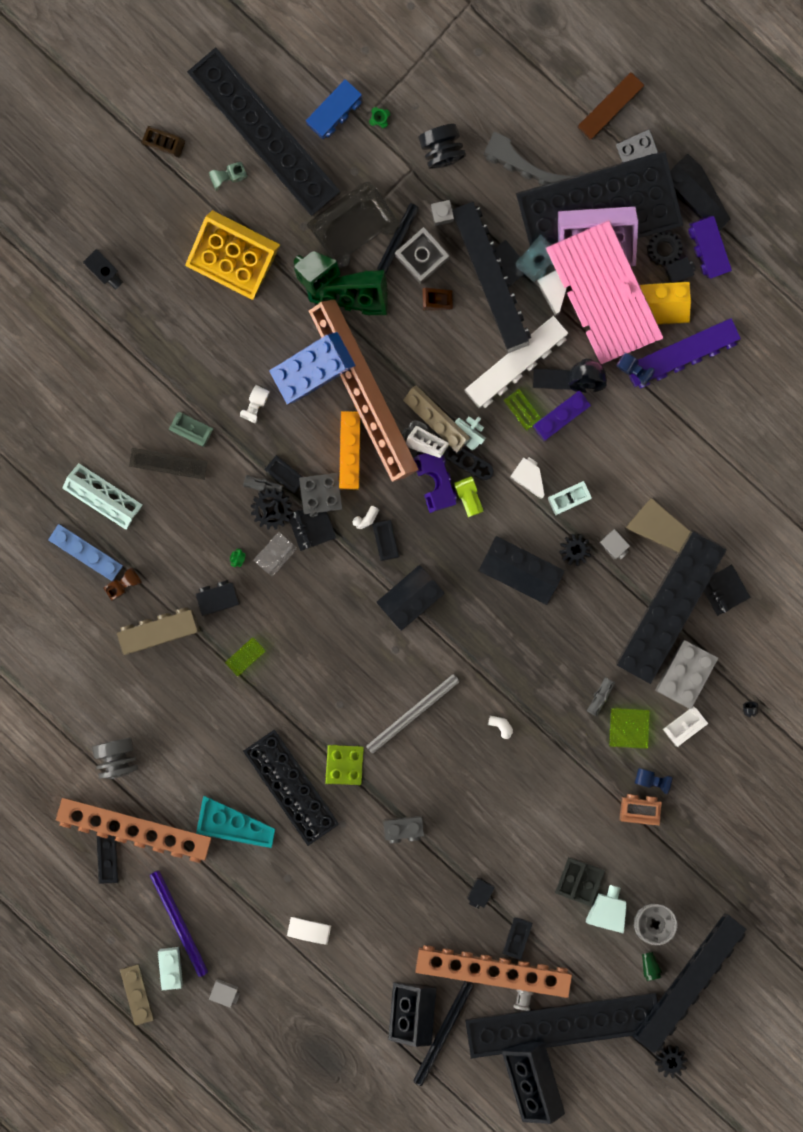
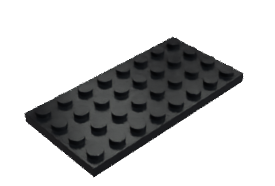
M665 151L515 193L535 267L553 263L546 247L558 242V211L635 207L638 219L637 239L684 226Z

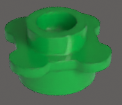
M374 107L371 111L370 125L386 128L390 112Z
M237 548L236 551L232 552L230 556L232 567L242 566L246 554L241 549Z

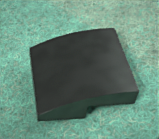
M568 857L555 894L592 907L605 870Z

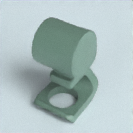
M242 162L228 165L226 167L227 171L212 170L209 172L215 191L219 190L223 181L228 182L231 180L232 183L248 177Z

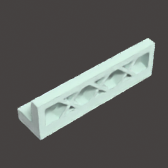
M79 463L67 476L63 485L64 490L126 530L142 507L141 503ZM78 471L86 476V479L76 476V473ZM92 483H98L102 489L94 488ZM108 494H115L118 500L111 499ZM124 504H130L135 509L131 512L125 508Z

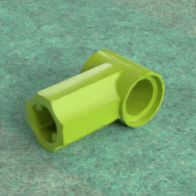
M472 476L455 482V489L459 499L462 500L467 516L470 517L483 512Z

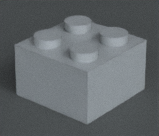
M424 227L395 252V257L420 284L449 259L446 251Z

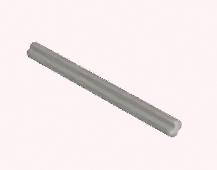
M454 674L447 678L367 745V749L371 753L376 752L457 685L459 679Z

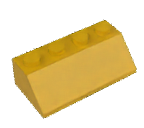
M690 282L640 285L658 325L690 323Z

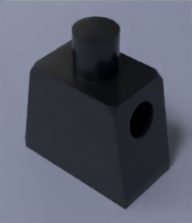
M97 249L83 261V264L104 285L108 282L116 290L123 283L116 275L118 270ZM106 267L110 271L108 276H104L101 272L102 268Z

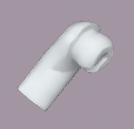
M490 715L488 725L499 727L501 737L509 739L513 733V728L508 720Z

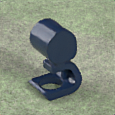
M624 353L616 366L628 375L633 373L640 380L641 385L646 386L655 372L654 369L650 367L648 370H644L638 365L639 361L628 353Z
M639 768L634 783L649 788L652 785L660 787L665 794H669L673 777H657L655 772Z

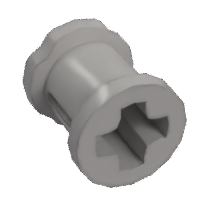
M517 990V1000L513 1008L530 1011V999L534 992Z

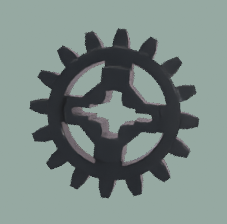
M266 488L265 494L259 491V497L255 496L253 498L256 503L251 504V508L255 509L251 512V515H256L254 522L260 521V527L264 524L267 525V530L271 526L277 530L278 524L283 527L285 525L284 520L289 521L290 517L288 515L292 514L293 511L288 509L292 506L291 502L287 503L289 496L283 497L284 491L276 493V488L272 492H270L269 488ZM274 497V499L267 500L266 498ZM280 501L282 502V504H283V506H284V511H283V509L280 507ZM276 503L274 510L268 515L269 508ZM259 507H260V509L263 510V514H264L263 516L261 515V513H260V511H259Z

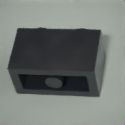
M226 580L217 583L218 587L210 589V586L199 589L200 593L195 595L202 616L240 605L234 583H229Z

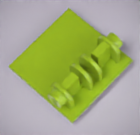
M328 745L326 784L361 785L364 747Z

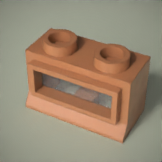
M627 794V797H622L620 821L660 826L662 802L657 801V797L646 796V800L638 799L639 795Z

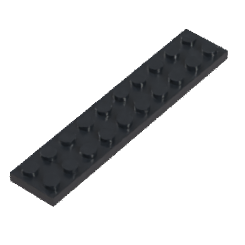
M216 47L187 71V74L311 217L340 193L335 184Z
M656 992L465 1019L470 1058L501 1055L505 1049L528 1042H543L546 1048L633 1036L656 1006Z

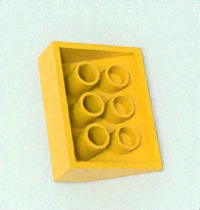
M212 210L204 219L185 266L253 300L276 256L280 244Z

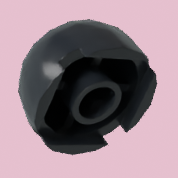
M583 359L570 370V389L576 392L580 390L581 393H587L586 389H593V392L601 391L607 386L606 371L601 364L592 359Z

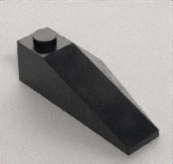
M687 154L670 171L676 196L701 219L714 216L720 231L730 221V217L702 166Z

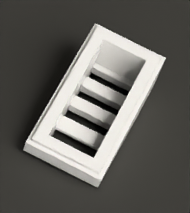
M415 426L406 441L408 448L441 458L449 446L448 442L418 426Z

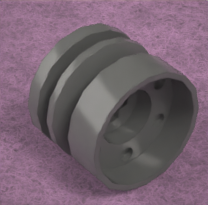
M131 737L92 746L94 759H104V763L99 764L96 768H106V772L98 774L99 779L122 777L138 770V765L129 766L128 762L136 760V757L126 756V753L134 750Z

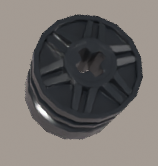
M456 124L442 125L418 136L422 150H432L425 155V159L430 160L427 162L429 169L447 167L466 157L465 150H460L463 148V144L453 143L460 137Z

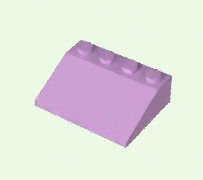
M635 207L558 211V242L609 220L630 266H636L638 219Z

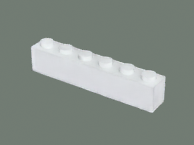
M552 316L531 334V339H528L529 346L508 353L468 386L465 392L478 408L482 406L486 408L493 402L492 398L496 394L500 396L508 390L507 385L513 382L515 384L523 377L521 373L526 369L531 371L537 365L536 361L539 358L545 359L552 353L550 350L555 345L561 346L567 340L565 337L568 332Z

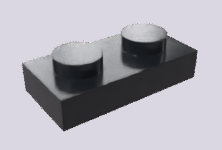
M514 916L502 954L521 960L533 924L532 922Z

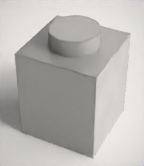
M450 200L431 204L435 226L454 222Z
M615 529L599 542L613 559L619 557L621 560L629 552L627 550L630 547L629 544Z
M217 979L209 1000L231 1008L232 1003H237L240 993L237 992V986Z

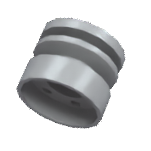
M660 904L645 905L637 911L634 917L633 926L635 933L641 940L651 945H662L669 942L677 931L675 915L669 908ZM652 919H653L654 921H658V922H659V923L656 925V926H657L656 929H655L654 927H650V925L652 924V921H651Z

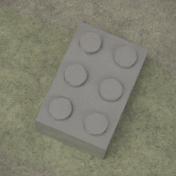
M681 640L655 691L688 709H692L718 658L685 640Z

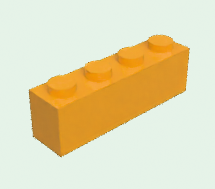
M341 411L339 489L359 490L361 417L358 412Z

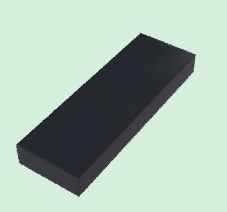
M110 825L112 832H116V825ZM108 835V839L97 836L99 884L118 883L117 841H115L116 837Z

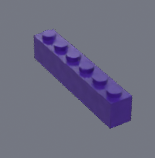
M732 318L639 359L638 365L644 370H648L650 367L653 368L655 372L649 381L655 378L659 381L668 377V372L674 370L677 373L684 370V365L688 363L695 365L703 361L702 357L706 355L713 357L719 354V349L726 347L728 350L737 346V341L741 338ZM633 373L628 375L634 388L637 386L640 389L646 387L641 385L640 380Z

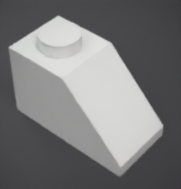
M555 270L537 280V284L556 316L560 312L566 288H564Z
M530 457L528 459L523 458L510 478L542 499L544 490L540 468L537 467L538 463Z

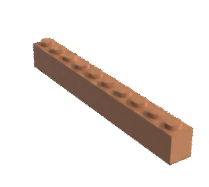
M336 300L320 302L310 309L309 313L321 338L331 333H339L356 365L340 375L391 481L404 479L419 469Z

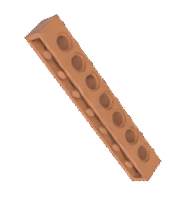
M65 798L61 800L56 821L60 822L59 826L71 828V825L79 827L78 831L89 833L92 830L97 832L96 836L108 839V835L116 837L115 841L126 843L127 840L133 841L134 846L145 848L146 845L152 846V851L164 853V850L172 852L171 856L182 858L183 855L189 856L190 861L201 863V860L206 861L212 838ZM77 811H81L83 814V818L79 822L73 820V814ZM95 816H99L102 820L101 824L97 827L91 824V820ZM113 821L120 823V829L116 832L110 830V824ZM132 826H137L139 829V833L135 837H131L128 833L129 828ZM150 831L157 833V839L153 842L147 839V834ZM169 836L176 838V843L172 847L167 846L165 843L166 838ZM187 841H192L195 844L194 849L190 852L184 849V844Z
M424 945L423 948L419 947L415 970L416 973L566 998L569 996L572 974L568 972L567 968L557 967L554 970L549 969V966L544 964H538L535 967L530 966V963L526 961H519L517 964L511 963V959L507 958L493 960L492 956L489 955L475 957L473 953L464 951L461 954H456L452 949L443 948L442 951L435 950V947ZM440 957L442 963L439 966H434L431 963L432 958ZM453 960H459L461 966L458 969H453L450 963ZM478 963L480 965L479 971H470V965ZM497 966L499 968L498 974L490 975L488 973L489 968ZM511 969L517 970V977L509 978L507 976L508 971ZM530 972L536 973V980L528 981L526 979L527 974ZM550 975L556 977V981L552 985L545 982L546 978Z

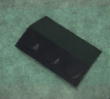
M419 565L376 603L402 631L445 593Z
M393 982L388 1040L414 1047L432 1046L436 987Z

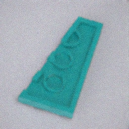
M203 796L196 834L272 848L275 828L209 797Z

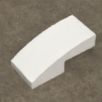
M291 917L287 936L328 945L331 925Z

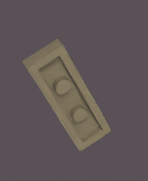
M136 964L120 969L135 1026L154 1021L140 965Z

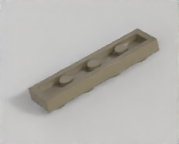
M417 385L411 388L403 401L444 441L448 442L454 451L459 452L470 437Z

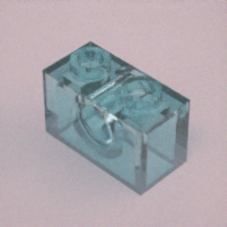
M540 235L516 262L517 268L534 282L537 278L541 279L546 273L545 269L550 264L553 265L546 250V247L553 244ZM541 255L544 257V260L541 263H535L534 259L536 256Z

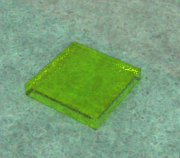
M611 708L609 747L648 749L650 710Z

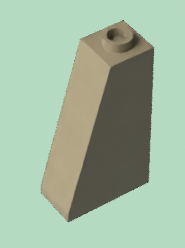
M652 498L646 502L625 527L626 530L676 553H679L690 533L685 526Z

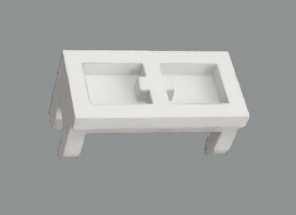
M693 706L692 709L687 710L663 730L674 745L678 747L708 723Z

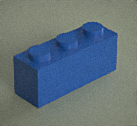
M345 79L309 116L306 124L321 139H324L326 136L328 138L331 137L336 131L335 127L339 123L343 124L348 119V113L352 109L356 110L361 105L362 94Z

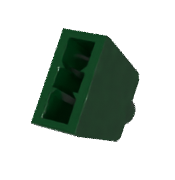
M313 251L306 257L298 255L294 259V270L297 279L312 295L317 294L341 275L337 261Z

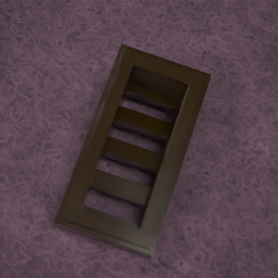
M147 126L141 144L179 158L185 140L176 135ZM153 132H154V133H156V134H155V137H154V139H153V142L150 143L152 134H153ZM160 136H162L161 142L158 146L157 143L159 141ZM168 138H169L170 140H169V143H168V145H167V148H164L165 145H166V142H167V140H168Z

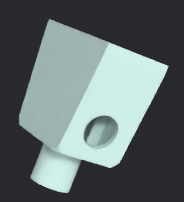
M610 885L607 895L597 894L586 918L588 924L620 933L624 932L626 901L618 898L621 888Z

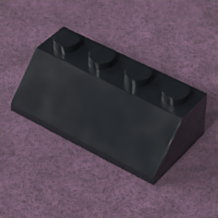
M497 536L494 538L478 570L545 605L548 604L565 570Z
M528 1042L503 1050L502 1055L522 1122L552 1124L562 1117L565 1111L545 1043Z

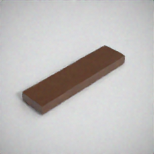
M630 72L577 128L592 140L644 87V84Z

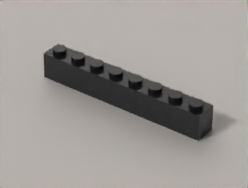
M470 202L453 209V216L507 352L511 353L529 346L530 332L528 328L524 329L522 322L525 321L521 310H516L514 305L517 304L514 293L510 294L508 287L511 286L507 275H502L501 269H503L500 258L496 259L494 252L497 250L493 240H488L487 235L490 233L486 223L482 224L480 217H483L480 207H475L474 202Z
M724 913L633 1035V1038L654 1054L656 1051L659 1052L665 1045L664 1041L668 1035L671 1036L675 1032L676 1024L679 1020H683L688 1014L687 1009L690 1005H694L698 1001L699 993L702 989H706L711 983L710 978L713 974L720 971L724 959L729 958L734 951L733 947L736 943L743 940L745 937L744 932L747 929L730 915Z

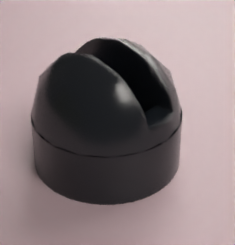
M749 701L743 704L745 716L750 718L758 714V703Z

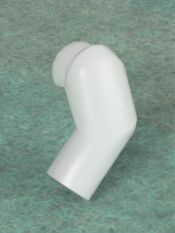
M370 506L365 517L357 516L353 519V525L357 529H363L373 524L379 509Z

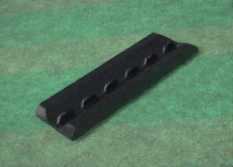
M275 729L243 750L307 846L339 825L337 819Z

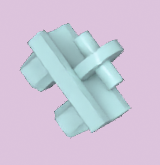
M479 416L476 420H473L471 417L466 419L471 426L460 418L455 421L470 436L465 445L471 450H474L486 439V437L474 429L476 428L480 432L484 429L479 424L481 420Z

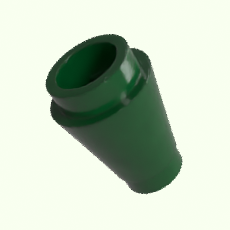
M653 952L642 954L643 975L646 977V981L662 978V971Z

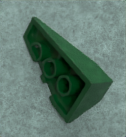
M384 270L364 271L337 277L315 295H312L307 290L309 302L319 304L320 302L335 299L338 306L344 307L346 311L353 309L361 311L362 314L368 316L387 315V281Z

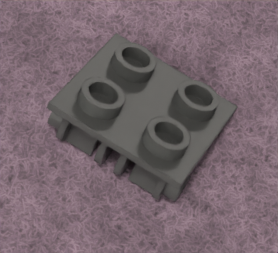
M337 473L299 478L304 515L310 514V517L318 516L317 513L342 510Z

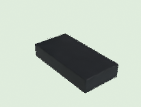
M533 369V388L571 390L569 385L570 370Z
M276 455L264 470L295 494L300 488L299 478L303 476Z
M391 520L372 524L380 561L398 558L399 554Z

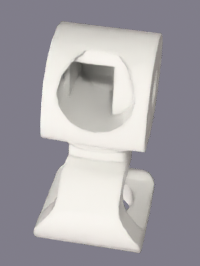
M255 385L249 397L251 402L247 411L242 410L240 417L256 424L258 409L261 406L264 407L270 391Z

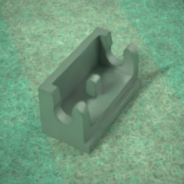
M179 412L176 414L169 430L205 448L213 428Z

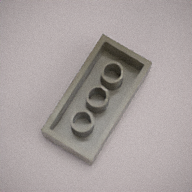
M185 607L176 610V614L172 616L170 613L157 616L158 620L153 622L152 619L140 621V626L134 627V625L121 627V632H117L123 655L199 633L200 628L194 610H189V608Z

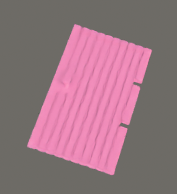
M609 220L546 247L564 288L571 285L572 290L567 292L582 326L589 325L591 328L586 331V335L600 364L663 339L659 326Z

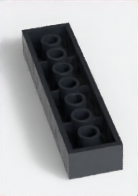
M693 529L690 531L617 660L618 667L649 684L652 683L727 551L726 547Z

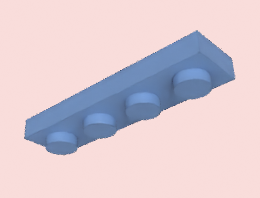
M60 524L57 525L48 539L111 581L115 580L123 567L122 564Z

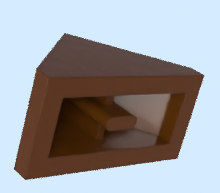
M423 288V311L453 309L452 290Z

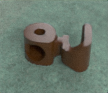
M130 568L125 572L124 577L120 581L116 579L103 589L110 600L113 601L126 593L125 588L130 585H139L142 581L134 569Z

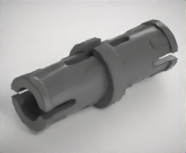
M248 475L245 476L243 487L265 492L266 488H269L270 492L276 488V493H280L283 485L266 481L267 479L265 478L262 480Z
M606 677L604 678L600 688L594 693L595 697L587 712L598 717L602 706L608 701V696L616 684L615 682Z

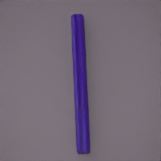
M160 871L151 873V880L199 977L206 975L208 970Z

